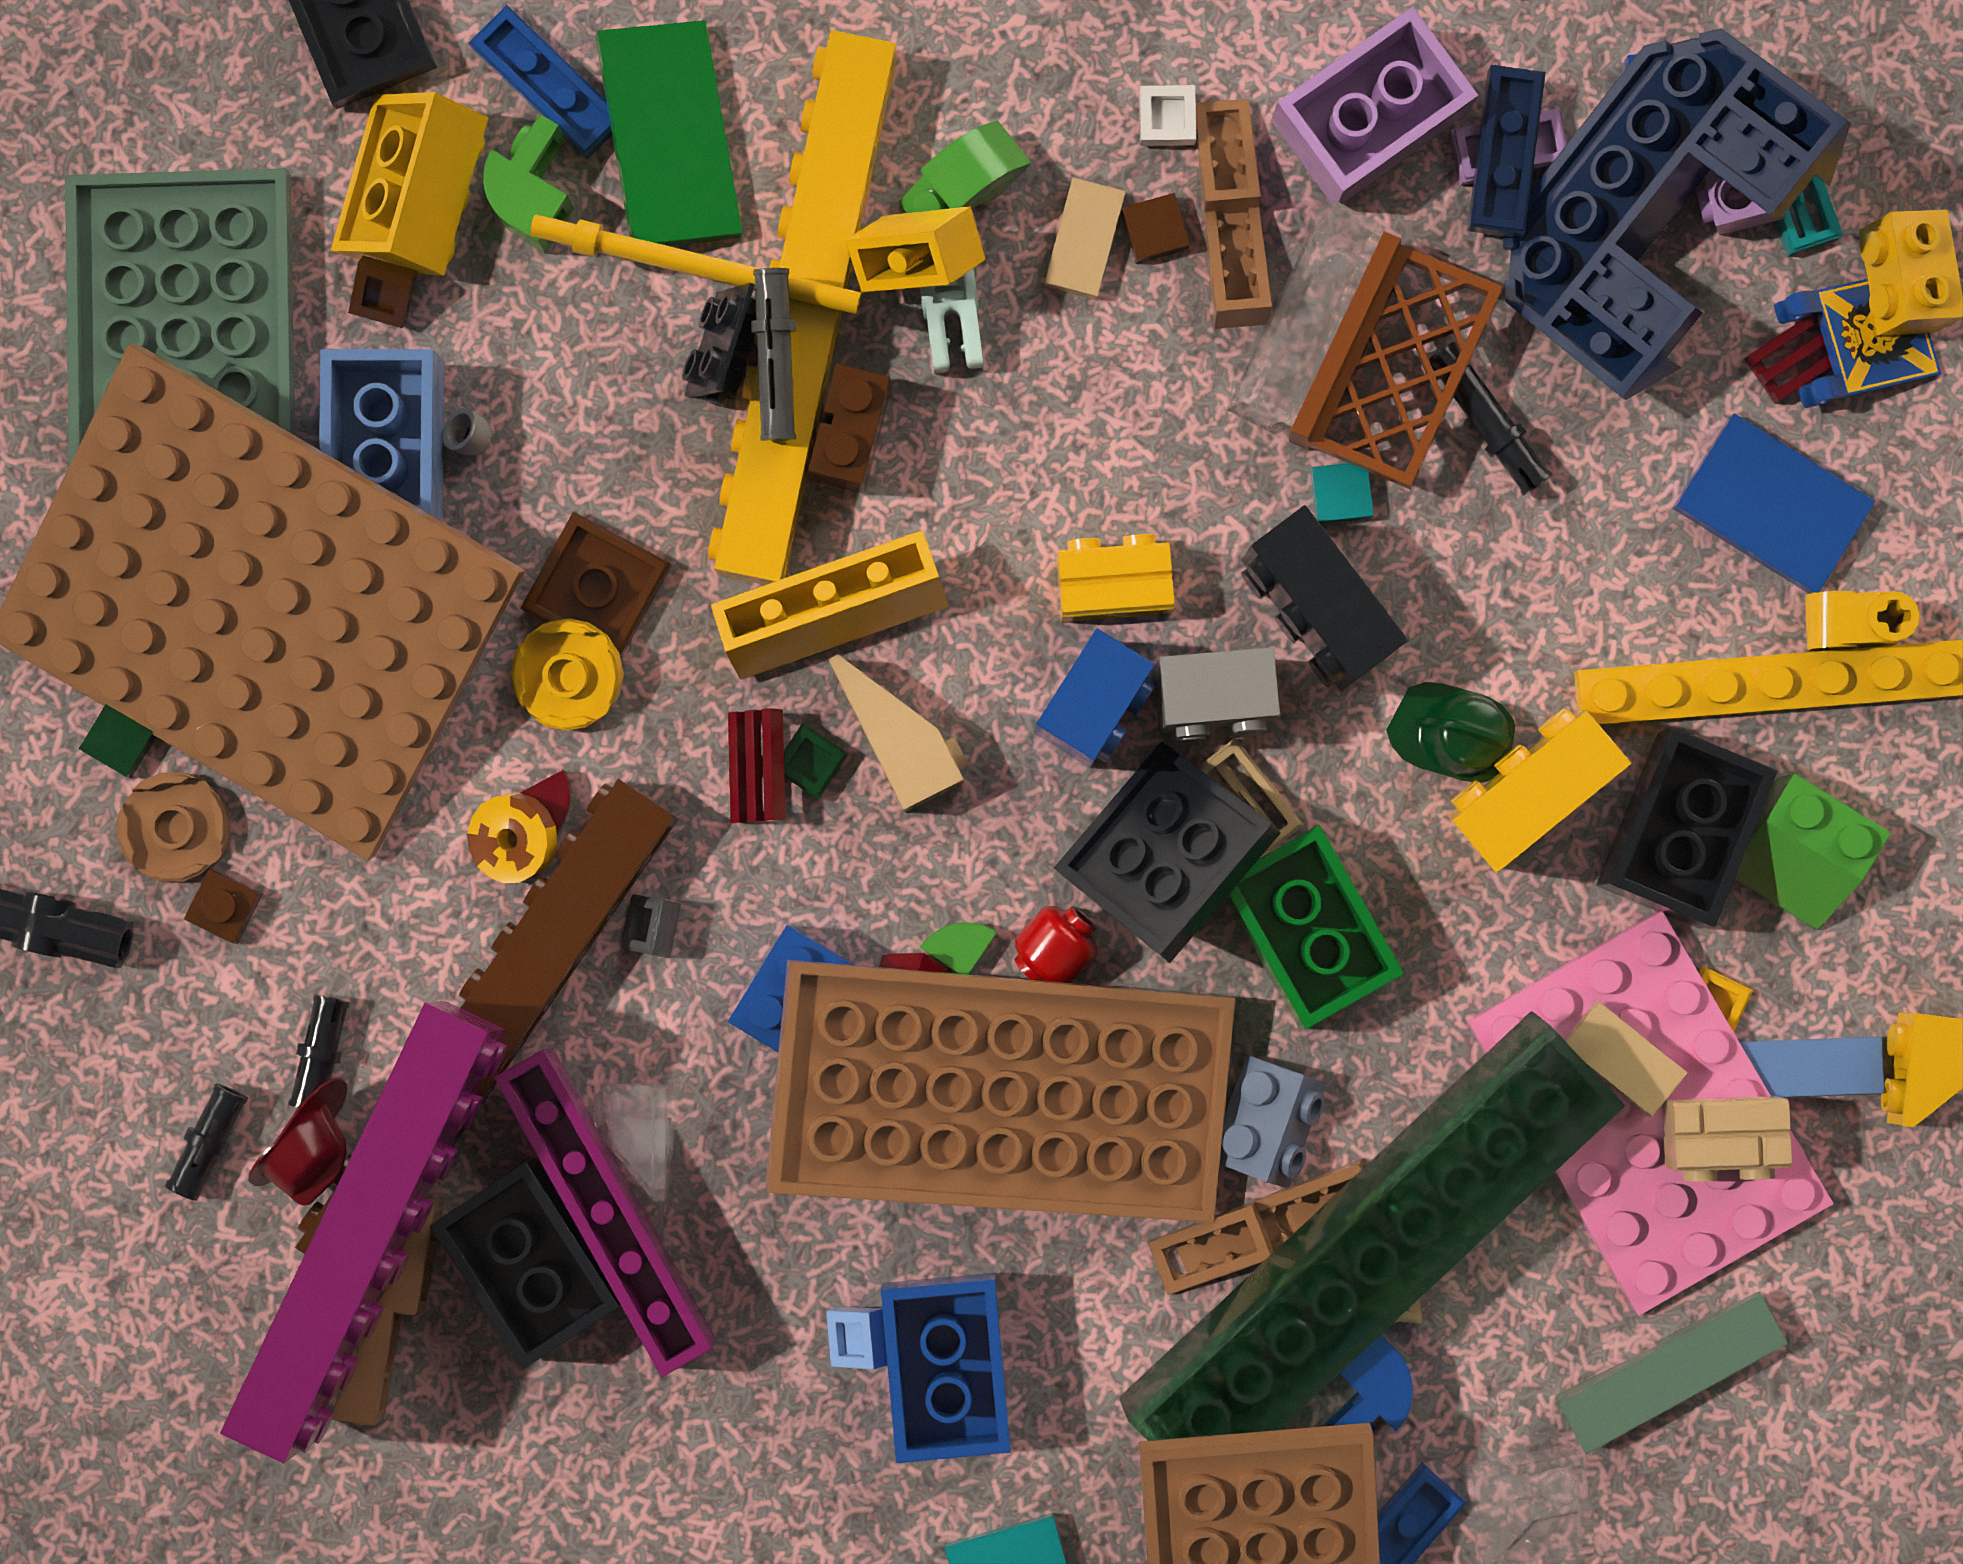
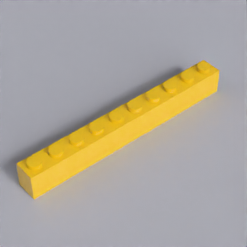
M830 30L827 47H817L812 69V79L820 80L816 99H806L800 127L801 132L808 133L804 153H794L789 175V185L797 186L793 206L783 205L777 232L778 238L785 239L781 260L772 258L769 268H788L790 276L848 289L853 263L846 239L861 229L897 61L896 43ZM790 298V319L796 320V332L791 333L796 439L760 441L759 368L749 365L742 395L743 398L750 399L746 421L737 419L731 442V452L739 453L735 473H725L720 491L719 505L727 507L723 528L714 527L712 530L707 555L709 560L715 561L714 570L719 576L767 585L786 577L843 312ZM755 334V337H754V344H755V345H758V344H757V334Z

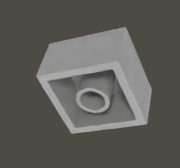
M1274 647L1159 657L1153 668L1154 681L1157 682L1155 692L1159 734L1172 733L1173 743L1206 740V736L1211 735L1210 730L1228 728V738L1262 735L1261 731L1267 730V725L1280 716Z

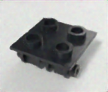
M747 283L717 292L715 298L710 297L705 303L699 321V327L704 329V334L699 349L691 351L683 369L682 378L688 382L684 393L685 397L691 398L708 394L706 402L723 408H727L729 399H736L743 372L730 368L729 365L745 368L747 361L733 355L734 349L746 353L751 352L752 346L738 338L748 342L754 341L755 334L751 333V321L756 320V300L751 299L755 284Z

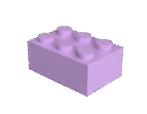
M1412 6L1279 100L1271 122L1334 208H1336L1465 117L1479 95Z

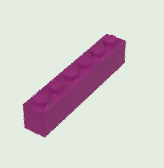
M553 1047L542 1049L493 1077L661 1378L711 1350L717 1342L714 1333Z

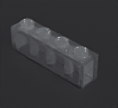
M1335 202L1318 214L1226 409L1227 411L1274 435L1293 426L1386 227L1339 202Z

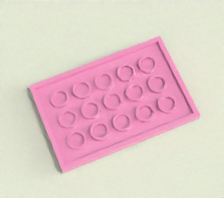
M1662 911L1653 913L1466 1021L1629 1304L1638 1316L1834 1204L1791 1130L1789 1131L1792 1148L1791 1168H1774V1179H1740L1739 1169L1717 1170V1181H1683L1682 1171L1676 1172L1667 1169L1665 1165V1132L1663 1130L1662 1106L1653 1117L1648 1116L1560 1045L1595 1001H1599L1688 1072L1667 1100L1771 1097Z

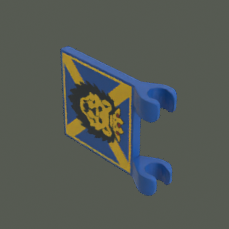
M1868 279L1820 290L1793 293L1786 300L1774 304L1777 319L1781 324L1817 315L1834 373L1833 376L1818 378L1809 385H1804L1798 389L1804 408H1811L1842 398L1940 375L1941 370L1930 333L1877 336L1874 316L1869 307L1870 291Z

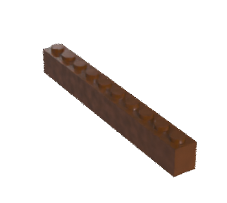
M617 779L613 787L605 783L598 790L587 807V811L593 816L581 833L573 829L567 835L555 854V857L561 862L551 877L547 879L544 876H540L533 884L523 900V903L529 908L517 926L509 922L502 929L491 947V950L497 953L485 972L477 968L459 993V996L465 1000L460 1007L461 1009L506 1029L500 1042L508 1045L507 1051L493 1077L508 1069L679 820L620 779ZM488 1074L482 1079L476 1092L477 1095L483 1097L481 1106L497 1085L494 1078ZM462 1126L460 1131L457 1132L451 1145L452 1147L455 1146L466 1130L465 1127ZM351 1154L346 1157L343 1170L332 1183L336 1188L352 1156ZM335 1190L324 1205L317 1201L300 1222L298 1230L304 1233L295 1248L303 1254L306 1253Z

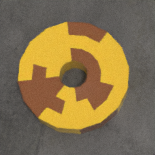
M522 793L502 794L482 803L472 815L467 832L469 851L476 866L489 878L502 883H520L543 873L552 862L557 847L556 825L549 811L536 798ZM509 830H512L517 837L515 847L508 840Z

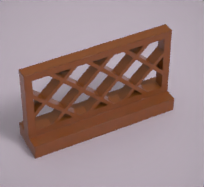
M1380 230L1288 427L1289 442L1308 451L1310 448H1314L1411 490L1503 292V286L1402 245L1400 237ZM1406 263L1427 271L1435 289L1405 300L1398 280ZM1439 277L1449 280L1452 283L1442 286ZM1464 288L1486 296L1478 314L1457 322L1446 295ZM1394 292L1398 303L1386 307ZM1439 298L1449 325L1419 336L1409 309ZM1402 313L1412 339L1382 350L1375 333L1379 321ZM1473 326L1466 342H1464L1460 331ZM1453 334L1460 351L1456 363L1433 371L1423 345ZM1371 341L1375 353L1363 357ZM1416 348L1426 374L1396 385L1386 359ZM1379 362L1389 388L1359 400L1352 383L1356 370ZM1449 376L1441 392L1437 380ZM1430 383L1437 401L1433 413L1410 421L1400 394ZM1348 391L1352 403L1340 407ZM1393 397L1403 424L1372 435L1363 408ZM1356 411L1366 437L1365 439L1343 446L1325 438L1334 419ZM1426 426L1418 443L1414 430ZM1407 433L1414 454L1406 471L1404 472L1383 463L1376 444ZM1370 447L1373 458L1357 451Z

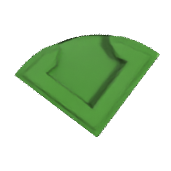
M955 923L935 931L922 943L920 948L957 973L969 975L997 932L976 923Z

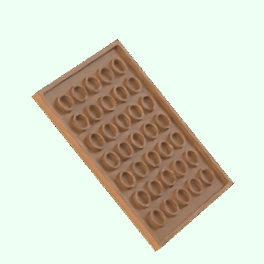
M128 344L0 609V645L103 706L107 704L152 730L154 736L368 861L376 855L525 570L139 344Z

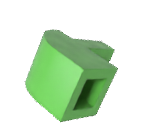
M539 114L532 127L525 125L517 134L511 147V154L514 155L511 160L491 149L484 167L483 183L487 199L502 224L512 234L546 254L553 241L530 235L534 215L537 214L566 221L574 206L566 193L541 179L566 139L558 124Z
M997 120L972 129L940 151L920 170L923 176L898 203L906 213L969 206L973 210L977 205L1000 196L1032 162Z

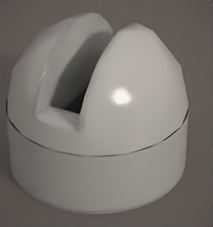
M461 408L452 413L443 429V442L445 446L463 456H478L487 449L484 446L488 438L492 439L490 424L481 415L467 408ZM467 429H470L469 435L465 439L464 436L467 432Z

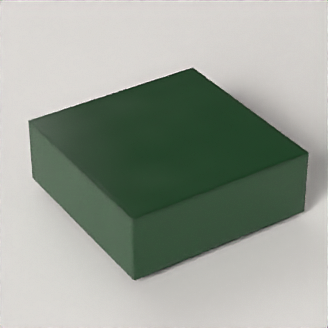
M105 704L79 750L123 776L132 778L156 736L153 735L152 730Z
M802 722L784 749L785 778L819 800L849 756V753Z

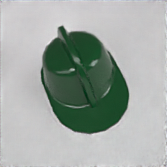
M1424 682L1408 687L1386 731L1392 748L1404 761L1418 768L1461 781L1473 782L1477 780L1478 782L1493 779L1500 773L1494 764L1512 750L1515 723L1505 707L1488 696L1444 683Z

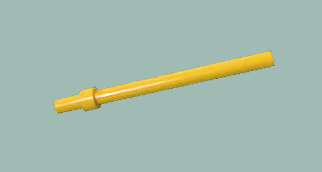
M535 214L531 224L530 235L532 237L572 246L574 253L596 257L598 253H603L736 286L747 283L755 284L753 270L760 269L603 231L602 224L582 219L577 224ZM788 275L790 299L857 315L861 302V292Z

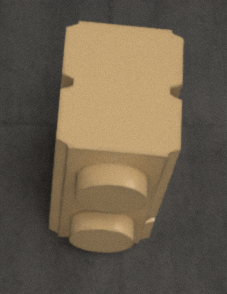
M1771 1096L1666 1100L1662 1105L1663 1130L1665 1132V1165L1667 1169L1676 1172L1682 1171L1683 1181H1717V1170L1739 1169L1740 1179L1766 1180L1775 1178L1774 1168H1791L1790 1108L1787 1098Z

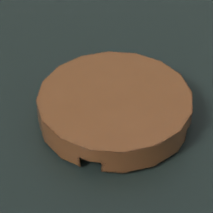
M183 772L159 773L141 781L132 790L133 793L128 797L126 803L122 804L117 816V839L125 859L142 874L160 882H188L207 874L208 870L212 869L222 859L230 840L231 816L223 797L207 781Z

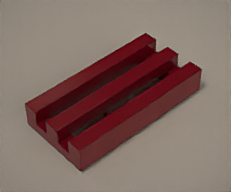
M1817 315L1802 319L1744 358L1774 404L1831 367L1829 356H1826L1780 388L1773 379L1825 345L1822 333L1768 369H1766L1761 361L1817 324Z
M766 708L762 710H745V712H728L730 823L786 821L783 709ZM761 723H762L763 755H761ZM762 778L764 780V810L762 795Z

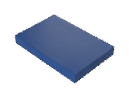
M1734 413L1726 421L1672 509L1810 594L1821 590L1874 505L1875 500Z

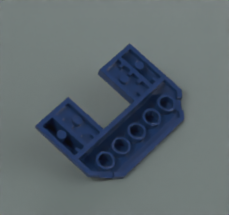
M1722 28L1699 33V38L1671 44L1665 40L1644 45L1530 190L1524 236L1522 238L1503 236V248L1511 250L1509 279L1504 280L1505 302L1621 398L1627 400L1681 368L1668 355L1703 314L1702 311L1638 261L1710 170L1776 220H1779L1814 176L1830 186L1851 123Z

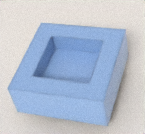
M841 1306L826 1311L831 1367L874 1370L887 1365L882 1308Z

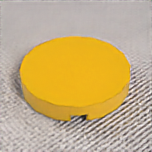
M571 618L544 623L528 634L514 653L510 673L514 694L521 706L526 707L528 712L535 716L534 719L542 725L564 731L587 727L608 714L620 696L624 677L620 653L608 635L589 622Z

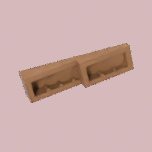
M1249 99L1196 103V140L1214 329L1268 325L1272 303L1259 208L1261 194ZM1220 117H1226V118L1231 119V120L1214 121L1215 119L1220 118Z
M1359 1159L1214 1216V1223L1197 1222L1150 1240L1148 1245L1167 1295L1272 1259L1274 1254L1379 1218L1383 1210L1364 1161ZM1174 1245L1177 1248L1187 1274L1177 1272L1169 1263V1252Z
M427 1198L434 1202L432 1210L419 1233L413 1231L401 1250L409 1254L406 1265L395 1285L388 1284L382 1292L378 1304L384 1307L383 1313L372 1335L369 1338L363 1337L355 1358L359 1359L358 1366L344 1391L341 1390L332 1410L334 1412L332 1420L375 1426L384 1419L402 1314L417 1316L426 1310L438 1240L430 1225L442 1217L444 1199Z

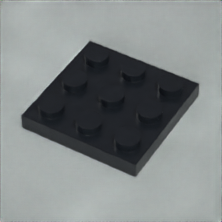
M1161 741L1055 865L1054 869L1168 963H1171L1281 832L1270 821Z

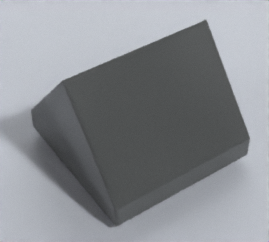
M633 894L621 944L622 949L670 958L681 904Z

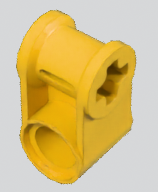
M1825 591L1806 594L1807 651H1825L1826 647H1830V650L1894 645L1909 637L1916 630L1920 618L1918 606L1911 597L1896 591L1865 593ZM1885 610L1888 611L1889 616L1898 617L1899 625L1890 630L1887 623L1878 622L1877 615Z

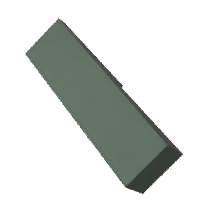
M1758 1291L1658 1341V1346L1558 1394L1559 1406L1585 1454L1596 1450L1787 1345L1788 1342L1761 1292Z

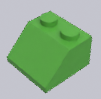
M1795 773L1777 777L1771 787L1734 880L1815 930H1818L1863 881L1891 832Z

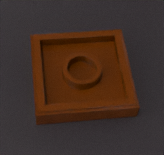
M572 512L520 609L545 623L567 618L589 622L608 635L620 653V658H622L672 565L668 561L604 527Z

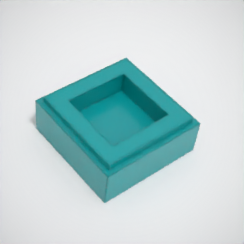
M1349 463L1311 468L1315 515L1320 524L1371 519L1374 516L1369 472Z

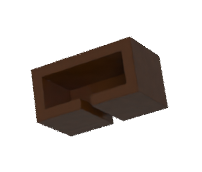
M838 363L835 364L823 410L826 423L820 422L808 469L811 481L865 494L892 390L890 376Z

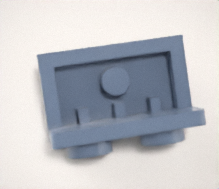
M1246 1055L1224 1117L1219 1164L1267 1183L1285 1188L1290 1187L1292 1180L1299 1175L1304 1166L1306 1158L1304 1145L1311 1125H1314L1322 1114L1325 1083Z

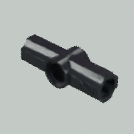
M0 888V939L11 941L12 947L58 958L66 955L113 968H122L126 957L129 955L134 937V922L101 912L76 908L77 903L68 900H55V897L28 891L25 894Z

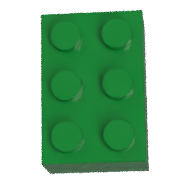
M1320 825L1311 828L1260 857L1225 898L1299 1029L1306 1030L1405 974Z

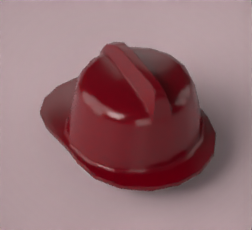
M334 1078L328 1080L304 1100L275 1142L266 1149L253 1165L248 1178L252 1185L262 1186L272 1182L297 1204L306 1206L314 1202L337 1179L343 1170L347 1156L346 1139L335 1121V1117L341 1110L347 1095V1083L343 1079Z

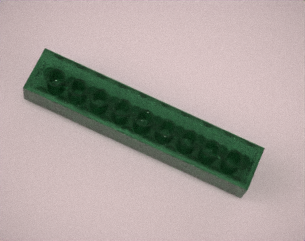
M1531 1010L1119 1397L1128 1422L1147 1441L1281 1429L1619 1113L1625 1105L1554 1028Z

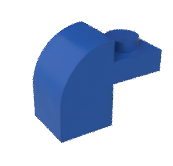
M1365 1320L1326 1358L1357 1392L1321 1427L1370 1423L1374 1433L1376 1427L1372 1423L1381 1416L1396 1432L1405 1421L1411 1407L1413 1396L1411 1375L1405 1361L1397 1350Z

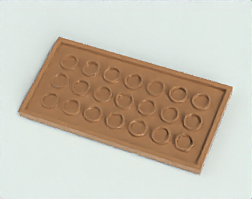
M787 960L765 1190L768 1193L1214 1223L1236 998L1219 995Z

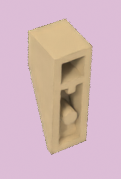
M840 655L828 659L904 812L964 783L960 771L969 767L955 737L944 741L938 728Z

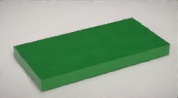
M706 20L598 30L595 39L629 236L666 246L740 238L743 232Z

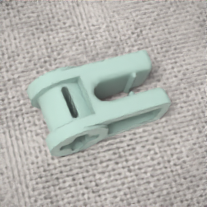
M971 269L950 285L920 287L924 319H927L934 374L945 373L950 368L948 354L950 339L946 338L944 324L945 317L950 314L956 315L960 320L963 339L961 352L965 353L967 367L970 369L983 368L977 318L979 307L974 269Z

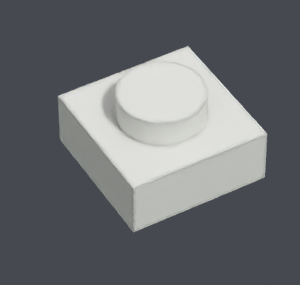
M1195 85L1140 86V146L1195 145Z

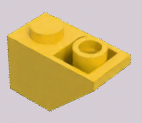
M1898 1012V1021L1890 1025L1887 1035V1052L1889 1056H1894L1892 1078H1887L1884 1081V1093H1881V1108L1884 1112H1888L1887 1123L1915 1127L1963 1089V1019Z

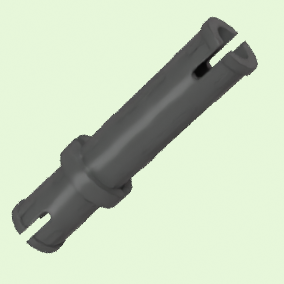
M760 268L753 270V276H755L756 320L751 321V333L757 334L758 384L761 415L760 441L796 439L791 333L796 332V320L790 319L788 281L790 271L788 268Z

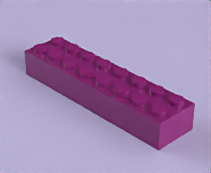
M446 1001L424 1003L220 1434L283 1464L300 1451L307 1453L313 1442L320 1443L334 1416V1412L327 1409V1406L338 1389L342 1391L346 1389L358 1366L359 1359L352 1356L353 1351L363 1336L369 1338L381 1318L384 1307L377 1304L380 1294L388 1284L395 1285L406 1265L409 1254L401 1250L413 1231L416 1233L421 1231L432 1210L434 1202L426 1199L437 1179L444 1181L454 1164L458 1149L451 1146L453 1140L462 1126L467 1129L471 1126L480 1109L483 1097L476 1094L480 1083L487 1074L492 1077L494 1076L505 1056L508 1045L500 1041L506 1029Z

